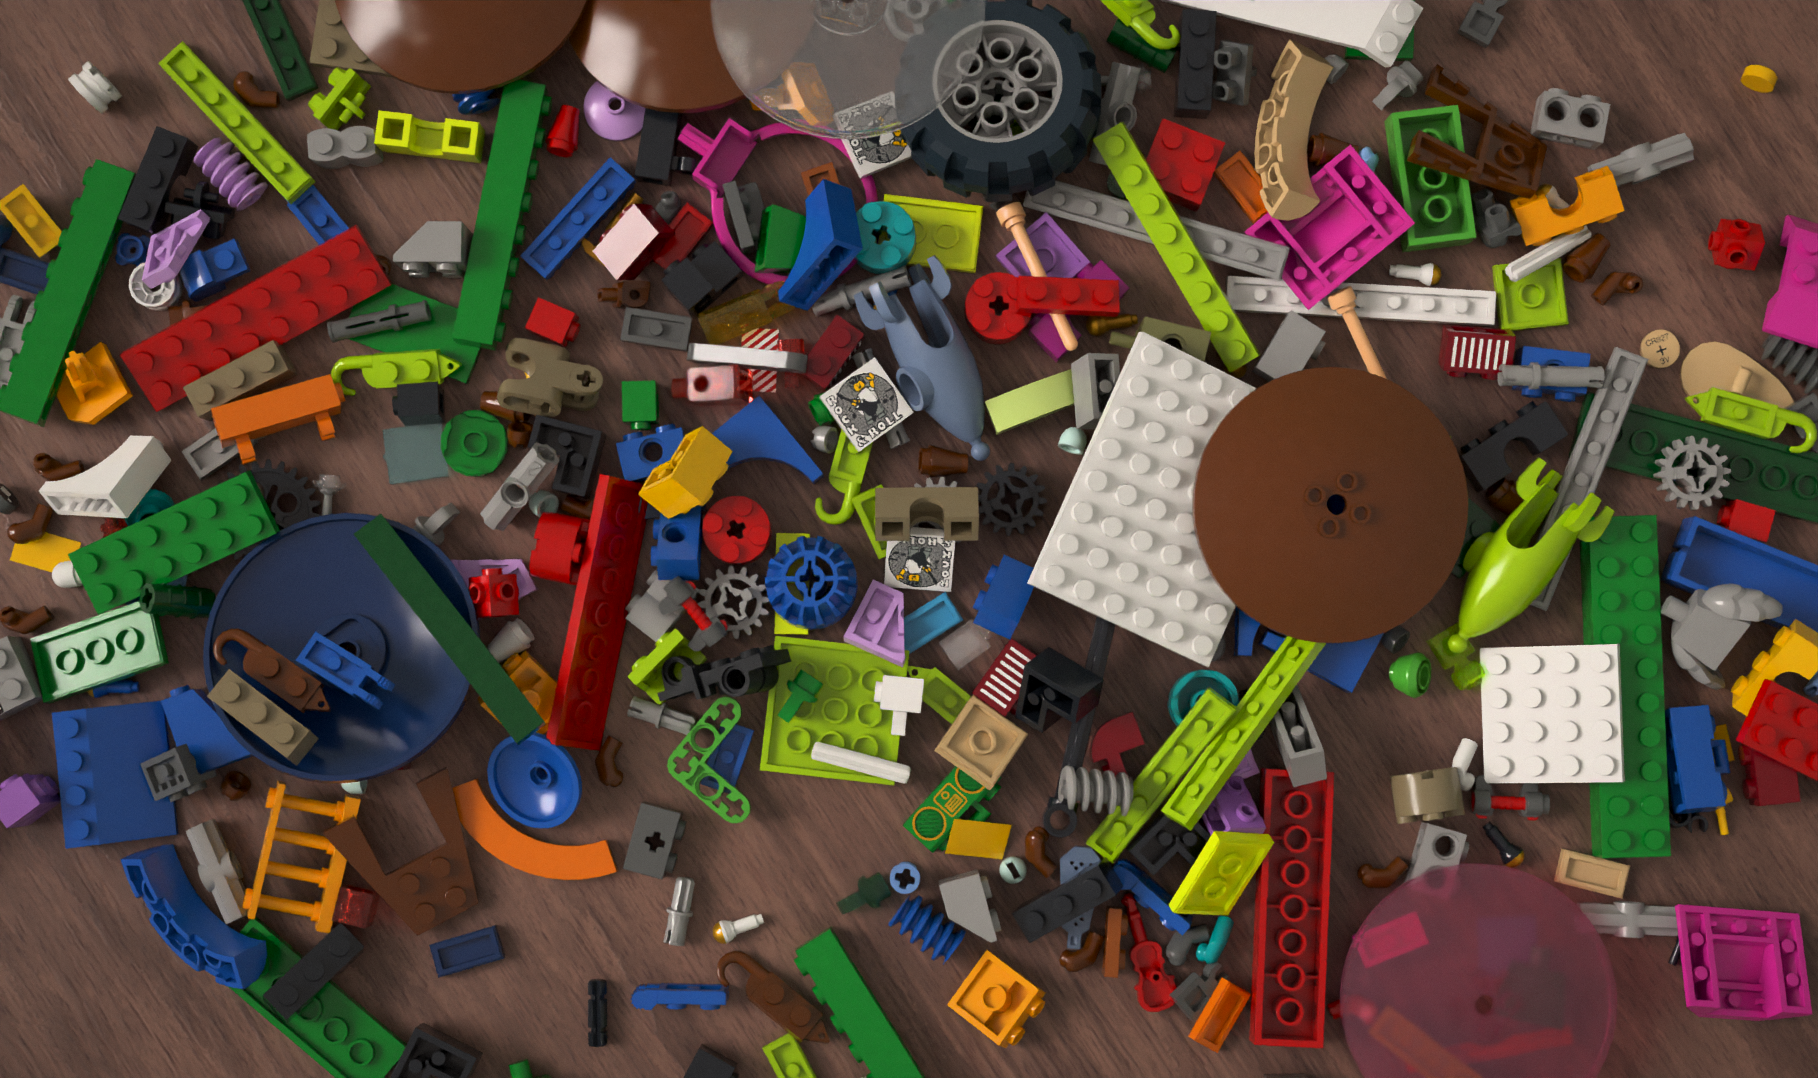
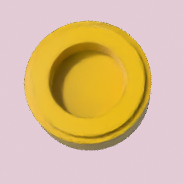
M1749 65L1743 72L1741 82L1751 90L1768 93L1773 91L1778 77L1773 70L1765 66Z

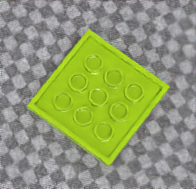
M775 636V650L788 649L791 662L777 666L778 681L769 690L760 770L894 786L895 781L813 760L811 753L815 742H822L897 763L900 735L891 734L893 710L880 709V702H874L876 681L883 682V675L907 677L910 651L905 650V664L902 668L851 644ZM802 669L823 683V686L815 696L818 699L817 702L808 703L804 701L795 716L788 723L777 715L792 694L788 689V680L793 681Z

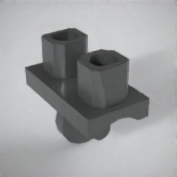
M1226 39L1220 40L1219 49L1215 51L1214 64L1218 69L1217 81L1212 85L1213 99L1241 106L1248 105L1251 77L1257 75V68L1252 66L1253 44L1237 43Z
M1488 188L1471 194L1475 229L1487 247L1496 248L1503 246L1510 235L1518 236L1522 234L1520 224L1509 214L1508 209L1496 200Z

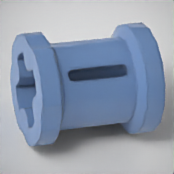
M903 861L895 865L890 873L891 886L901 894H909L916 890L920 883V872L915 864ZM904 869H909L910 876L914 877L915 880L914 882H908L906 886H901L900 879L896 878L895 875L896 873H903Z

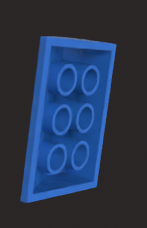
M161 701L52 713L66 849L179 834L175 801L170 803L168 797L158 801L154 800L140 763L170 750L167 718Z

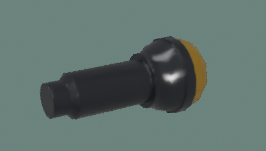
M1489 821L1482 827L1487 837L1500 851L1499 854L1504 865L1514 868L1523 862V849L1510 843L1496 825Z

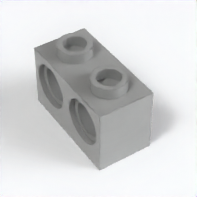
M1550 88L1548 91H1544L1536 100L1530 134L1539 139L1593 150L1603 144L1611 104L1603 103L1600 97L1593 95H1582L1581 98L1569 96L1568 91L1558 88ZM1548 107H1554L1559 110L1561 114L1560 121L1552 120L1548 116ZM1588 114L1591 116L1593 127L1584 126L1580 120V115Z
M1421 822L1403 887L1449 901L1450 895H1455L1459 886L1460 875L1456 874L1460 861L1464 862L1468 854L1469 842H1465L1467 835ZM1446 836L1450 841V849L1447 853L1440 855L1436 851L1435 844L1440 837ZM1437 869L1441 874V881L1436 887L1431 888L1426 882V876L1429 871Z

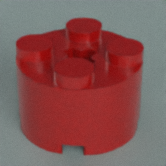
M1003 272L984 275L978 278L968 291L964 312L966 323L971 331L986 343L995 345L1009 343L1019 337L1029 324L1032 313L1017 312V277ZM995 302H1002V307L1008 310H1003L1002 314L997 316L995 315V310L989 307H993Z
M729 496L719 500L708 510L703 519L702 533L707 548L715 557L728 564L747 565L758 560L766 552L772 537V525L767 513L757 502L745 496ZM737 523L740 526L745 524L746 528L742 531L744 536L741 539H738L735 535L729 536V533L733 530L732 524Z
M543 512L534 535L537 543L536 549L531 550L530 575L540 579L577 586L590 519L555 512Z

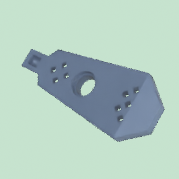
M1075 845L1060 858V883H1065L1085 867H1089L1090 863L1094 864L1101 860L1095 850L1091 847ZM1094 908L1062 925V928L1068 932L1067 948L1080 949L1081 936L1090 928Z

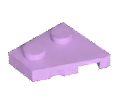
M872 580L844 635V641L903 668L905 664L903 593Z

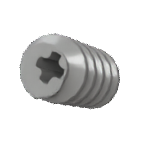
M1068 765L1061 772L1058 801L1062 803L1063 799H1067L1068 809L1070 810L1074 809L1076 801H1080L1082 811H1087L1090 802H1093L1095 813H1100L1103 804H1107L1108 814L1110 815L1114 814L1116 806H1120L1121 815L1127 816L1133 799V778H1128L1125 772H1119L1115 776L1109 770L1101 775L1099 769H1092L1088 774L1085 767H1079L1075 772L1074 768Z

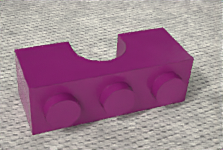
M1102 260L1095 266L1091 262L1088 263L1076 276L1081 279L1119 280V301L1129 290V287ZM1037 313L1029 322L1032 328L1029 330L1028 335L1057 363L1069 350L1065 348L1050 314ZM1065 315L1078 342L1082 335L1072 325L1070 315Z

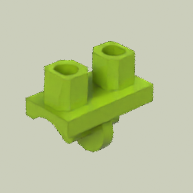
M336 67L328 77V82L334 87L327 97L320 92L315 94L308 102V106L313 110V116L327 128L338 130L343 123L347 124L353 115L360 119L364 118L366 114L359 107L366 99L364 95L371 88V85L351 68L345 71Z

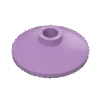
M598 81L588 90L583 107L588 125L597 135L604 139L622 141L637 135L642 130L646 108L616 96ZM611 101H621V107L618 110L610 109Z

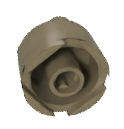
M1457 767L1390 776L1397 824L1417 821L1416 815H1418V820L1423 821L1443 819L1444 815L1445 817L1465 815Z

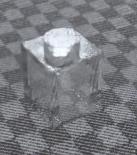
M971 619L938 644L955 668L959 670L991 647L988 640L992 636L987 629L974 624Z

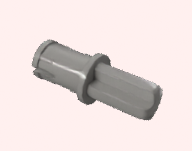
M637 696L632 698L629 705L632 709H628L627 713L628 717H634L655 724L657 729H660L662 726L686 735L696 724V718L692 715L668 708L666 703L658 705Z
M677 877L672 904L666 910L669 915L663 942L669 943V945H685L689 917L693 916L690 907L695 882L692 878Z

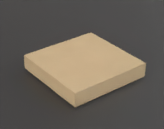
M972 695L934 751L988 790H991L1028 733L975 695Z

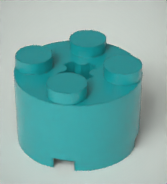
M878 201L865 204L856 212L863 249L854 259L863 269L874 274L890 272L907 265L913 257L916 248L915 228L908 213L900 206L890 202ZM887 232L890 241L884 240L881 245L877 244L875 235Z
M1195 670L1184 674L1173 684L1169 692L1167 707L1172 721L1178 726L1197 702V697H1201L1208 687H1211L1234 706H1237L1239 698L1235 685L1225 675L1213 670Z

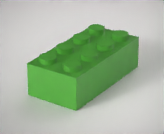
M1458 105L1391 113L1384 123L1394 197L1415 222L1414 225L1400 235L1402 253L1468 245L1476 238L1469 180L1407 161L1412 138L1419 130L1465 153Z

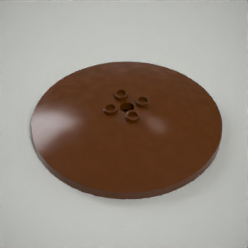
M1340 367L1311 368L1284 375L1258 387L1240 400L1220 421L1210 436L1197 467L1192 499L1193 524L1197 544L1211 576L1231 602L1248 617L1266 628L1295 639L1317 643L1353 642L1382 634L1404 623L1429 603L1441 589L1454 568L1465 538L1468 521L1467 483L1459 454L1448 432L1432 411L1412 393L1390 380L1366 371ZM1335 494L1341 496L1345 503L1344 510L1338 515L1332 514L1327 508L1329 497Z

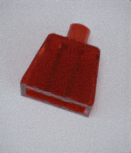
M739 364L688 368L687 378L672 379V396L674 399L688 398L690 403L697 406L748 405L754 400L753 371Z

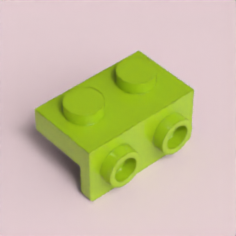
M675 628L672 632L664 633L657 640V647L648 656H642L633 664L632 672L627 677L637 687L645 691L658 705H662L667 700L660 701L657 693L665 691L661 674L664 662L671 657L686 656L697 665L703 664L707 658L701 651H693L688 647L690 640ZM677 662L674 666V675L681 681V669L685 667L680 662Z

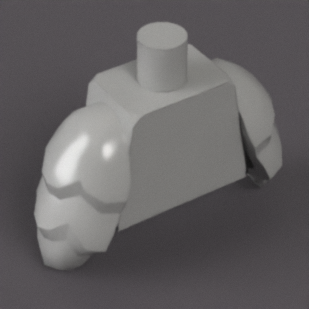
M1732 583L1716 585L1707 591L1697 589L1686 603L1673 596H1669L1661 608V614L1673 619L1671 649L1678 666L1681 669L1687 670L1695 681L1714 690L1726 686L1718 666L1749 628L1751 621L1759 622L1764 619H1773L1781 616L1783 613V605L1775 598L1764 594L1760 590L1743 588L1741 585Z

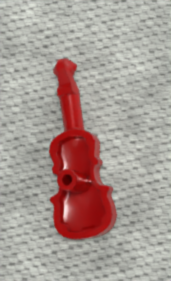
M1127 893L1124 895L1121 903L1127 907L1128 921L1135 942L1129 951L1133 970L1139 976V982L1134 986V989L1137 991L1138 1003L1144 1010L1159 1012L1175 1004L1169 996L1177 988L1174 983L1175 976L1165 973L1163 969L1165 959L1162 957V948L1157 942L1148 940L1140 911L1136 906L1137 901L1134 898V894Z

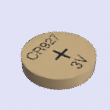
M1655 330L1648 333L1640 344V355L1649 359L1647 365L1657 369L1672 365L1680 353V345L1677 338L1666 330Z

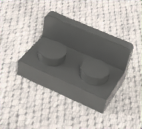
M736 181L722 184L744 255L756 252L758 240L760 239L759 231L762 210L765 209L758 184L752 182L737 187Z
M187 743L140 763L155 801L168 797L171 803L189 796L192 793L207 788L206 781L217 776L215 770L199 775L195 758L190 753Z

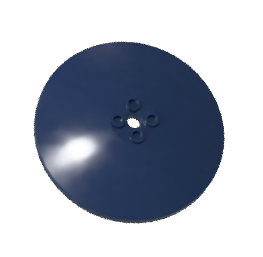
M357 513L329 514L310 518L280 530V532L262 541L234 568L220 589L209 614L203 647L204 672L209 693L230 669L319 738L296 766L212 701L218 716L239 744L260 761L286 775L318 783L341 784L360 782L391 773L414 761L441 739L461 713L472 690V685L354 536L355 532L377 516ZM386 519L480 639V627L475 605L472 602L464 579L451 560L440 548L414 529L399 522ZM239 628L249 632L324 685L323 691L330 705L331 712L305 711L303 714L251 678L243 669V660L248 649L237 641L232 640L224 645L222 654L227 660V664L221 665L213 653L216 638L228 629ZM315 631L342 648L346 645H354L357 649L356 657L371 665L375 669L374 671L396 685L391 692L382 689L370 678L367 680L362 689L380 698L383 705L379 710L357 696L354 698L296 661ZM321 703L320 707H324L325 703Z

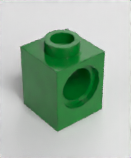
M655 380L622 381V422L625 425H631V430H651V424H659V384Z

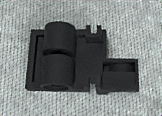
M774 645L763 648L757 647L739 653L740 656L731 659L728 657L715 662L697 665L686 656L671 657L662 666L661 674L665 691L657 693L659 700L675 699L693 692L696 700L717 694L716 686H718L720 695L727 694L731 697L771 690L778 681L777 666L791 662L788 649L775 650ZM677 662H680L685 667L681 669V681L674 675V666Z

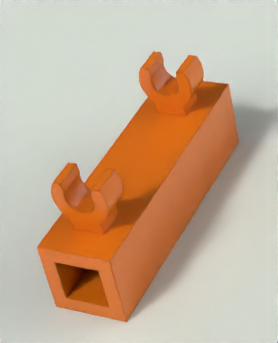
M331 374L217 406L211 408V413L222 448L236 444L242 464L244 465L256 461V455L250 440L316 421L322 441L335 438V430L330 417L341 414V403L345 402V397L340 382L334 384Z

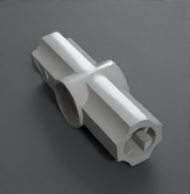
M1112 62L1105 95L1101 99V115L1094 138L1120 122H1124L1128 130H1131L1135 125L1137 112L1132 103L1140 68ZM1093 142L1089 161L1107 165Z
M1685 133L1653 144L1646 142L1621 152V155L1592 164L1587 169L1588 172L1608 166L1613 173L1618 188L1630 182L1632 185L1641 183L1660 175L1662 171L1693 161L1694 149L1691 140Z
M538 442L533 445L481 511L480 515L488 527L492 530L504 531L522 507L527 504L538 487L559 462V458L553 448Z
M211 819L187 830V837L199 861L198 873L205 888L212 892L225 924L247 916L248 909L242 908L246 891L241 880L243 878L242 868L235 854L228 850L216 820Z
M1613 901V904L1583 902L1577 903L1574 910V923L1576 932L1606 933L1628 938H1644V935L1678 936L1675 906L1645 905L1643 902Z

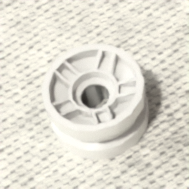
M87 61L82 66L83 70L79 74L74 73L68 80L97 111L103 114L109 109L108 104L112 100L116 102L122 95L91 62Z
M145 262L133 270L129 278V290L131 296L139 304L151 310L163 311L167 310L169 306H174L180 299L183 285L179 275L168 283L163 282L160 289L154 292L142 281Z

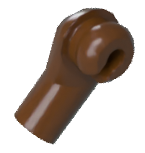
M242 71L237 74L233 81L234 90L248 106L279 108L280 94L278 91L259 90L255 85L254 76L249 72Z
M568 494L562 503L561 509L575 517L591 519L595 498L582 502Z
M38 503L33 518L10 525L7 530V536L16 544H26L41 539L54 512L53 508Z
M1037 826L1032 831H1029L1025 837V857L1045 878H1048L1058 866L1045 854V842L1049 839V833L1044 827Z
M1397 856L1384 869L1373 868L1369 863L1363 864L1358 869L1357 876L1362 880V884L1368 888H1388L1409 870V867Z
M1089 930L1083 948L1074 952L1064 950L1059 957L1060 965L1069 972H1078L1093 965L1105 936Z

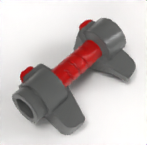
M678 575L663 587L667 596L659 603V610L662 615L684 608L699 626V629L688 643V647L693 651H700L706 645L711 647L727 634L728 626L726 622L719 620L717 616L709 618L694 600L697 592L695 590L696 586L692 581L682 580Z
M1484 775L1475 777L1473 784L1471 811L1473 814H1476L1477 818L1486 819L1487 816L1493 814L1494 809L1517 810L1519 816L1527 817L1529 821H1535L1542 814H1549L1550 798L1548 794L1538 792V783H1523L1520 793L1516 797L1494 796L1491 784L1486 783Z

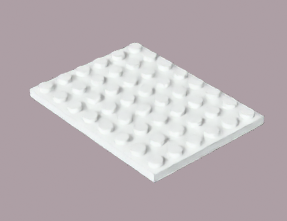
M1139 332L1027 584L1196 663L1209 667L1235 609V605L1222 592L1211 576L1197 544L1192 513L1193 486L1201 455L1217 425L1240 400L1257 388L1145 332Z

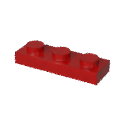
M1018 276L1016 280L1017 312L1117 317L1120 313L1119 280Z

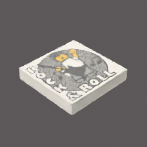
M893 92L833 117L832 121L860 179L912 158L911 149L907 142L902 139Z
M875 357L819 396L858 452L914 413Z
M918 527L911 528L910 541H887L884 585L892 588L951 592L955 541H944L943 529Z

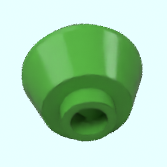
M1420 652L1401 656L1396 662L1391 664L1389 679L1397 690L1411 698H1418L1429 687L1431 663Z

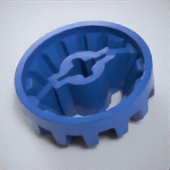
M801 536L788 545L783 544L776 556L770 559L767 576L765 577V586L773 609L784 621L798 628L814 630L831 626L848 613L857 595L858 579L851 558L839 544H834L821 536H817V538ZM804 557V565L798 568L795 576H787L790 566L796 560ZM816 557L823 559L829 564L833 576H825L822 569L818 566ZM812 569L816 580L819 582H814L810 594L806 583L803 581L809 580ZM786 582H795L798 591L804 597V601L795 598L790 593ZM827 582H833L832 588L829 591V593L822 599L818 600V598L823 596V594L826 592L828 585Z

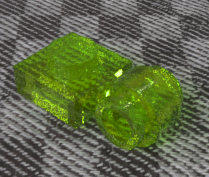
M1457 622L1426 642L1444 670L1455 665L1454 673L1451 674V679L1455 686L1461 691L1465 689L1471 690L1482 683L1485 672L1476 660L1468 661L1467 656L1475 652L1469 640H1467L1468 646L1466 650L1462 653H1454L1449 649V637L1459 633Z

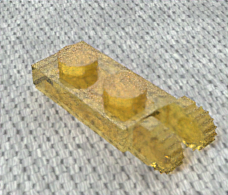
M785 281L774 282L773 284L766 285L761 290L756 289L698 313V320L709 344H721L772 322V319L791 312L795 308L794 306L777 302L767 309L764 302L778 296V290Z

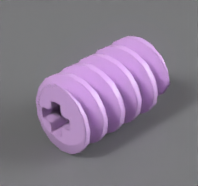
M221 137L214 138L196 153L194 163L198 167H202V173L206 177H211V184L213 186L220 187L219 193L223 197H228V204L231 207H237V211L244 210L261 197L268 184L262 182L255 185L254 183L260 175L257 172L249 175L246 174L251 167L249 162L238 165L243 156L242 153L235 152L230 155L229 153L233 149L234 144L230 141L222 145Z

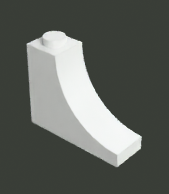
M130 435L114 453L96 466L67 479L46 481L39 492L58 515L128 518L171 462V458L163 449V444L154 436Z

